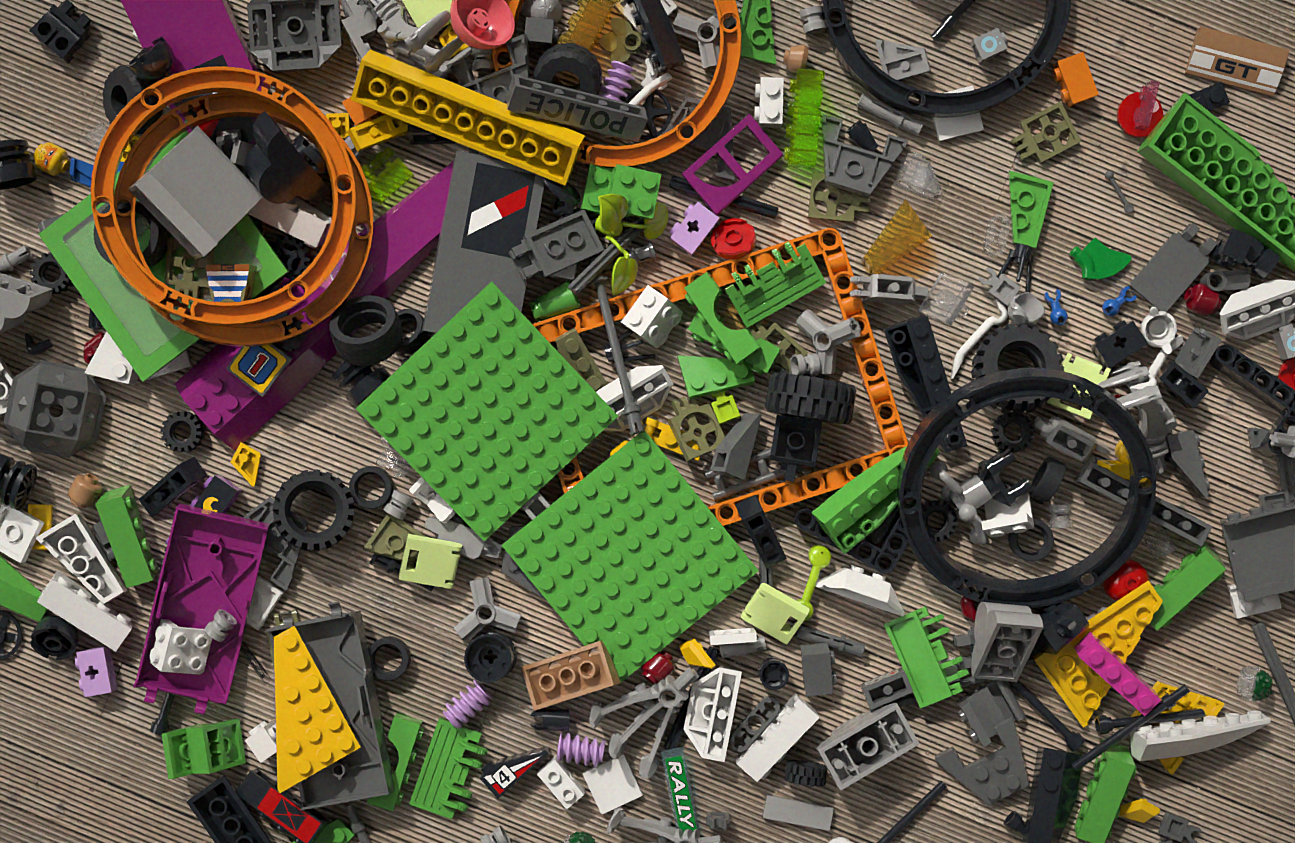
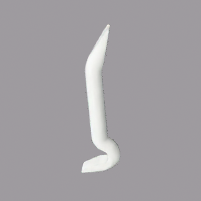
M665 73L650 82L629 104L639 106L654 90L670 81L672 76L669 73Z
M998 299L994 301L998 311L1001 313L1000 318L997 319L992 316L986 319L957 351L950 379H953L967 353L993 325H1000L1007 320V308Z
M1182 335L1177 336L1171 342L1172 351L1184 342ZM1161 349L1149 369L1150 375L1146 376V383L1130 386L1131 391L1135 392L1146 386L1157 385L1155 377L1169 354H1166Z

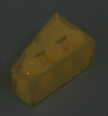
M578 0L577 5L580 7L577 13L573 12L567 24L570 27L567 33L563 32L557 44L576 43L592 52L600 38L599 35L605 23L608 24L611 18L609 15L612 9L621 0Z
M906 199L900 204L861 258V262L871 275L882 273L932 237Z

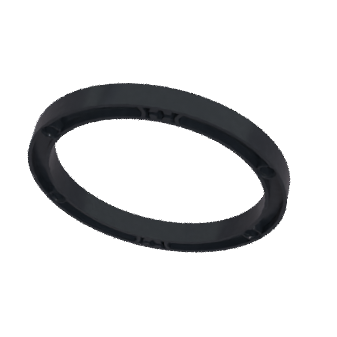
M821 0V8L829 42L843 67L860 86L880 101L896 109L925 117L949 118L972 115L994 108L1017 95L1029 85L1045 68L1062 40L1069 18L1071 0H1046L1045 14L1039 35L1028 55L1015 69L987 86L960 93L929 92L908 86L892 78L874 64L858 44L850 28L843 0ZM836 15L840 18L841 22L833 24L830 22L829 17ZM1029 66L1033 68L1029 72V74L1018 83L1017 78L1022 74V72H1024ZM914 96L918 98L919 105L912 106L909 103V97Z
M1018 368L989 374L969 382L944 398L927 414L915 430L905 449L899 469L897 497L902 524L909 544L919 561L939 582L952 591L980 603L990 602L1035 608L1064 602L1093 589L1108 579L1126 562L1139 545L1149 525L1156 499L1157 484L1153 456L1147 440L1133 416L1111 393L1090 380L1069 372L1046 368ZM1019 397H1052L1075 403L1092 411L1102 418L1122 440L1130 469L1129 493L1123 513L1111 534L1093 553L1079 563L1052 575L1033 579L1011 580L995 578L975 572L952 559L941 549L931 536L923 520L921 489L926 468L933 453L954 427L984 407ZM963 399L969 400L965 405H958ZM1148 478L1145 482L1139 483L1141 479ZM907 498L914 499L912 502L909 503L904 502Z

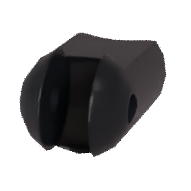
M538 709L530 714V716L543 717V723L530 724L535 730L569 731V709Z

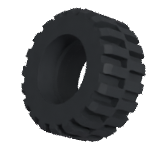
M1012 323L1007 324L1005 328H997L985 338L973 358L972 365L974 368L971 371L972 378L979 379L999 372L998 358L1007 351H1017L1025 354L1032 360L1036 368L1064 371V366L1060 365L1064 360L1062 354H1057L1056 352L1059 348L1057 343L1049 341L1051 337L1049 334L1045 333L1042 335L1039 333L1040 328L1036 326L1029 329L1027 324L1020 323L1018 327H1015V324ZM1031 396L1012 398L989 406L993 409H996L997 406L1001 407L1002 413L1008 414L1010 411H1014V415H1021L1024 411L1030 413L1038 407H1042L1051 397Z
M773 373L769 380L765 407L767 412L848 425L852 421L857 390L854 385L795 374Z

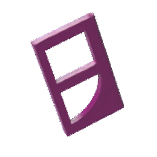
M748 114L681 175L717 216L784 155L753 117ZM744 127L751 131L769 153L748 173L744 171L724 147ZM716 153L739 181L727 187H716L700 180L694 172Z

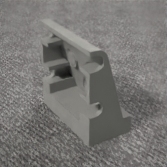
M196 126L193 131L175 145L156 165L149 169L128 189L194 259L204 257L263 197L258 189L199 126Z

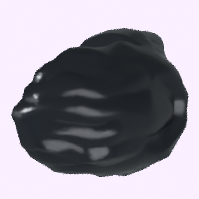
M543 177L547 187L558 197L553 207V214L555 216L562 214L572 215L574 206L578 205L581 199L577 189L570 185L569 182L563 185ZM563 201V205L557 209L558 204Z

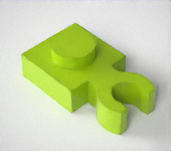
M726 391L710 394L712 398L716 399L715 402L711 403L719 425L741 416L733 396L726 397Z

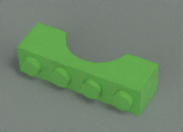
M704 273L684 288L687 292L685 295L691 306L696 305L700 310V313H698L699 318L705 325L709 323L714 330L711 332V335L718 344L723 343L727 349L724 353L731 363L735 361L736 364H741L762 349L749 329L731 330L720 321L717 314V303L723 292L710 273Z
M698 309L687 330L693 332L691 337L700 342H704L706 339L713 343L711 348L723 353L727 349L722 342L718 344L711 335V332L714 330L709 323L705 325L698 316V313H700ZM718 315L720 321L723 323L724 317ZM759 338L757 342L762 349L745 361L752 365L751 370L761 375L764 372L770 374L783 349Z
M399 713L394 716L387 738L395 745L399 755L398 766L392 773L395 790L388 795L368 798L367 804L393 811L396 805H401L404 796L401 789L403 784L407 785L411 771H408L410 762L414 763L418 750L414 749L416 741H421L425 728L421 727L422 720Z

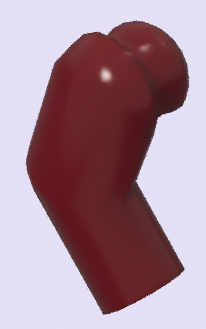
M104 332L98 333L84 345L83 356L87 364L91 362L105 335Z
M963 596L960 600L962 614L975 622L977 610L974 600Z

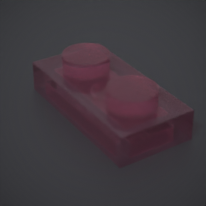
M1151 80L1141 87L1139 92V99H1141L1140 108H1136L1133 121L1136 122L1135 129L1145 130L1149 127L1160 82Z

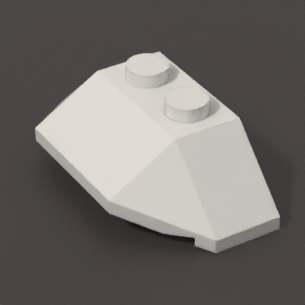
M1273 279L1232 294L1220 312L1222 332L1235 338L1247 340L1289 324L1295 318V281Z
M663 365L635 367L627 372L634 402L641 407L640 416L642 420L662 408L669 390L673 386V382ZM619 378L597 391V394L618 415L603 431H624L629 428L627 417L623 415L626 404Z
M852 565L851 569L844 567L817 580L816 587L902 617L904 616L905 612L891 584L885 581L886 576L874 572L870 576L864 574L865 569Z
M719 667L692 684L684 731L702 758L725 762L742 671Z

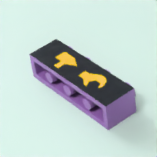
M221 475L210 476L203 485V488H205L201 496L197 495L190 506L226 514L242 489Z

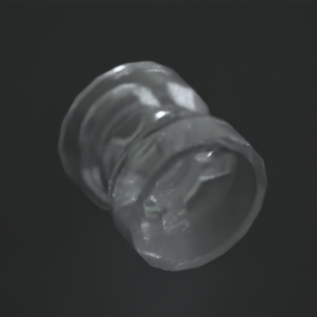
M1071 504L1048 505V512L1051 514V519L1049 520L1050 528L1073 527L1072 519L1070 518Z

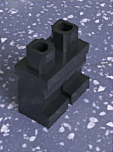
M65 0L58 7L53 4L50 10L29 31L69 64L74 58L73 54L81 48L85 40L87 41L90 38L87 32L95 22L84 13L76 21H73L71 16L78 8L69 0Z

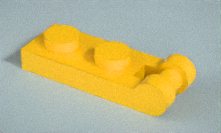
M384 115L352 127L347 133L357 152L398 136L408 134L409 124L390 115Z
M647 417L645 431L656 445L683 455L670 426ZM655 427L661 429L659 438L652 436ZM692 440L686 442L689 447L700 450L697 442Z

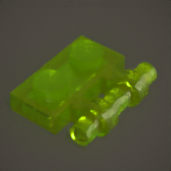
M390 147L386 148L383 152H378L376 154L377 157L371 163L361 167L365 178L368 177L371 180L368 184L370 194L380 205L415 176L399 157L391 163L389 158L395 152ZM384 164L387 168L376 176L373 172Z

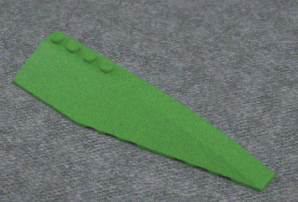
M1183 93L1149 133L1137 150V153L1233 228L1255 237L1264 244V249L1270 248L1280 255L1279 261L1295 272V199L1287 192L1288 188L1283 182L1280 183L1272 173L1274 170L1270 165L1265 164L1259 157L1261 154L1255 147L1188 94Z

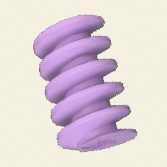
M612 61L611 66L614 69L607 70V74L611 78L605 77L603 79L607 86H601L600 91L603 94L598 96L621 101L619 99L620 96L627 97L628 95L623 89H631L632 87L627 80H635L631 72H636V70L619 61Z
M476 679L473 680L475 688L469 685L466 686L468 694L460 691V700L453 697V706L449 703L445 704L447 711H443V714L457 729L462 728L461 721L468 723V716L474 718L476 716L475 710L481 712L483 710L482 704L488 706L490 704L489 698L493 699L488 690Z
M561 733L557 759L561 761L563 756L566 755V761L570 763L571 759L575 757L576 764H579L581 759H584L585 766H588L589 762L593 760V766L596 768L599 762H602L606 740L603 739L601 744L598 745L597 738H594L590 744L588 736H585L584 740L580 742L579 735H576L574 740H571L570 733H567L564 739H562Z

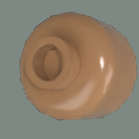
M90 473L76 476L68 491L71 503L80 508L94 506L103 489L98 481V477Z

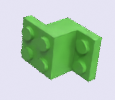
M590 164L580 210L584 209L588 212L600 214L598 196L618 194L624 196L628 201V212L623 218L624 220L629 215L652 220L662 174L619 164L613 169Z
M239 718L219 723L196 724L162 733L168 779H176L190 774H210L246 763Z

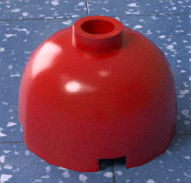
M1127 559L1115 573L1103 581V589L1111 600L1117 602L1145 582H1150L1147 570L1140 563Z

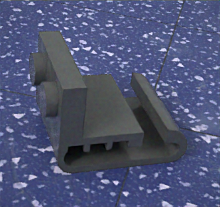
M991 680L956 701L960 709L958 714L964 724L968 723L971 731H969L970 736L975 744L979 742L983 747L992 743L989 738L997 734L994 729L996 724L1011 716L1019 722L1026 716L1007 681Z

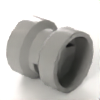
M820 5L799 11L800 18L805 23L803 26L805 35L818 33L826 29L825 21L821 20L823 12Z
M472 48V54L475 56L473 71H495L492 49L480 50Z
M816 353L807 354V356H802L801 354L793 355L790 360L791 373L804 376V374L818 376L820 372L818 355Z
M394 489L391 494V501L386 503L383 510L403 520L406 516L407 507L412 505L414 499Z
M220 609L214 615V620L209 622L204 629L211 638L223 642L228 635V630L233 629L237 621L230 613Z
M501 825L494 828L491 834H485L480 837L482 843H511L508 834Z

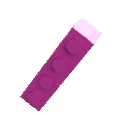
M1091 632L1074 647L1078 656L1144 716L1161 701L1156 691Z

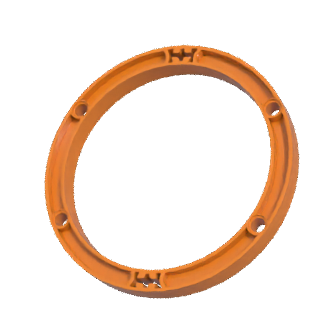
M505 0L511 9L515 23L513 35L509 40L516 38L518 19L525 0ZM713 0L720 27L719 58L712 82L692 113L670 131L646 142L625 146H604L583 141L581 149L586 151V160L583 159L585 155L579 153L577 161L603 167H615L617 164L628 167L644 165L661 160L682 150L708 129L725 106L739 71L742 53V29L736 0ZM729 17H733L737 21L733 29H726L724 27V22ZM506 43L492 49L496 72L513 65L511 57L507 65H502L500 62V57L504 53L509 54ZM687 125L692 126L694 130L690 138L682 136V129Z
M225 66L191 69L159 80L144 89L118 113L110 124L96 154L91 179V205L95 226L101 243L118 273L137 293L158 308L188 321L206 325L234 326L257 323L285 313L305 301L326 281L338 264L347 246L355 217L356 193L352 166L341 138L331 122L315 104L293 87L266 74L244 68ZM260 81L264 82L261 91H258ZM272 86L275 87V92H273L272 95H269L268 89H270ZM224 92L242 94L265 101L279 108L300 124L313 139L323 159L326 161L333 194L332 218L326 240L320 252L307 269L291 283L269 295L253 300L225 303L206 301L182 294L168 287L147 271L136 259L121 233L114 201L115 180L123 153L133 136L147 120L160 110L182 99L200 94ZM282 92H286L282 98V101H280V96L282 95ZM153 95L159 101L156 105H148L145 99ZM341 180L347 181L350 189L347 191L340 190L337 182ZM100 203H107L110 205V210L105 214H101L97 211V206ZM292 287H302L304 295L299 298L294 297L291 293ZM168 293H171L169 300L176 302L178 299H181L182 305L189 307V302H192L191 315L185 314L187 310L182 307L174 310V305L168 301L166 305L161 303L166 300Z
M226 92L214 93L190 100L160 117L143 133L131 149L122 166L115 187L114 201L117 221L121 233L136 259L152 274L145 262L137 239L135 225L137 198L128 189L147 172L154 159L173 139L185 131L211 120L237 116L258 118L266 111L274 122L293 129L316 146L304 128L285 112L265 101L242 94ZM202 104H205V115L203 114V109L201 110ZM189 109H192L194 112L198 111L197 117L193 118L192 115H188ZM178 114H182V117H184L185 124L183 123L181 116H179ZM340 136L347 151L355 181V217L342 266L331 284L314 301L299 311L277 320L234 326L206 325L183 318L181 320H173L170 317V313L158 308L145 298H143L144 301L158 315L185 333L205 341L235 347H254L279 343L301 335L328 318L343 303L359 280L367 262L373 235V208L367 180L358 160L343 138ZM341 180L345 191L350 189L349 183ZM122 202L129 203L131 210L127 213H121L117 209L118 205ZM359 225L365 226L368 234L366 236L358 235L356 227ZM169 293L166 300L161 303L166 305L168 301L174 305V309L182 307L187 310L185 314L191 315L190 308L182 305L178 300L176 302L169 300ZM305 317L312 323L311 325H308L307 322L302 323L300 330H297L296 327L288 330L289 335L286 336L285 328L282 324L285 322V327H288L293 323L292 319L301 321Z

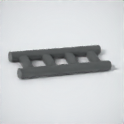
M771 448L752 454L749 465L757 463L761 476L748 480L746 475L745 480H739L738 484L726 487L722 475L710 470L705 471L707 480L714 478L718 491L713 492L712 495L714 500L718 501L785 477L786 470L780 468L769 472L765 459L770 458Z

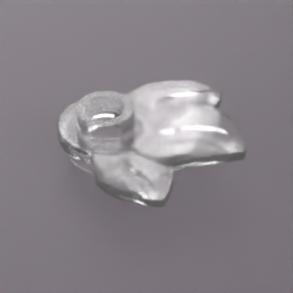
M383 436L380 437L381 443L386 449L380 454L376 464L384 468H393L395 478L405 476L410 471L411 465L385 441Z

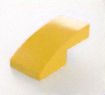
M1097 460V465L1119 477L1130 480L1129 464L1118 460ZM1143 478L1139 482H1145L1147 478Z

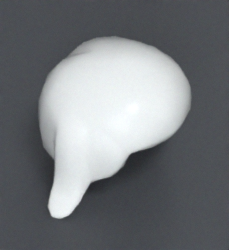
M1152 307L1141 323V332L1149 345L1161 347L1166 354H1171V342L1177 334L1176 321L1169 313L1158 311L1156 307Z

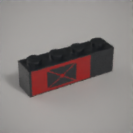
M258 768L248 773L236 791L245 805H252L258 810L257 813L265 819L270 818L276 823V827L279 830L292 834L297 843H315L330 821L313 808L301 810V799L288 790L279 793L277 782Z

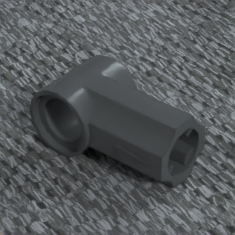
M1247 269L1213 271L1204 274L1200 278L1201 284L1216 292L1248 289L1251 282ZM1211 276L1217 281L1215 288L1210 284Z

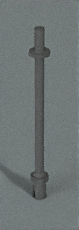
M593 257V258L588 259L589 265H590L597 257ZM600 272L589 283V286H595L626 404L623 415L627 417L630 435H636L635 425H637L639 434L645 432L640 416L641 407L634 402L604 286L609 279L607 276L602 277Z

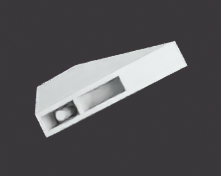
M1253 710L1248 711L1246 715L1228 713L1225 717L1221 718L1205 716L1203 717L1204 720L1186 719L1181 720L1182 722L1180 723L1171 721L1159 723L1160 725L1155 726L1144 724L1130 734L1131 755L1139 761H1147L1207 751L1247 736L1271 723V719L1262 714L1261 711Z

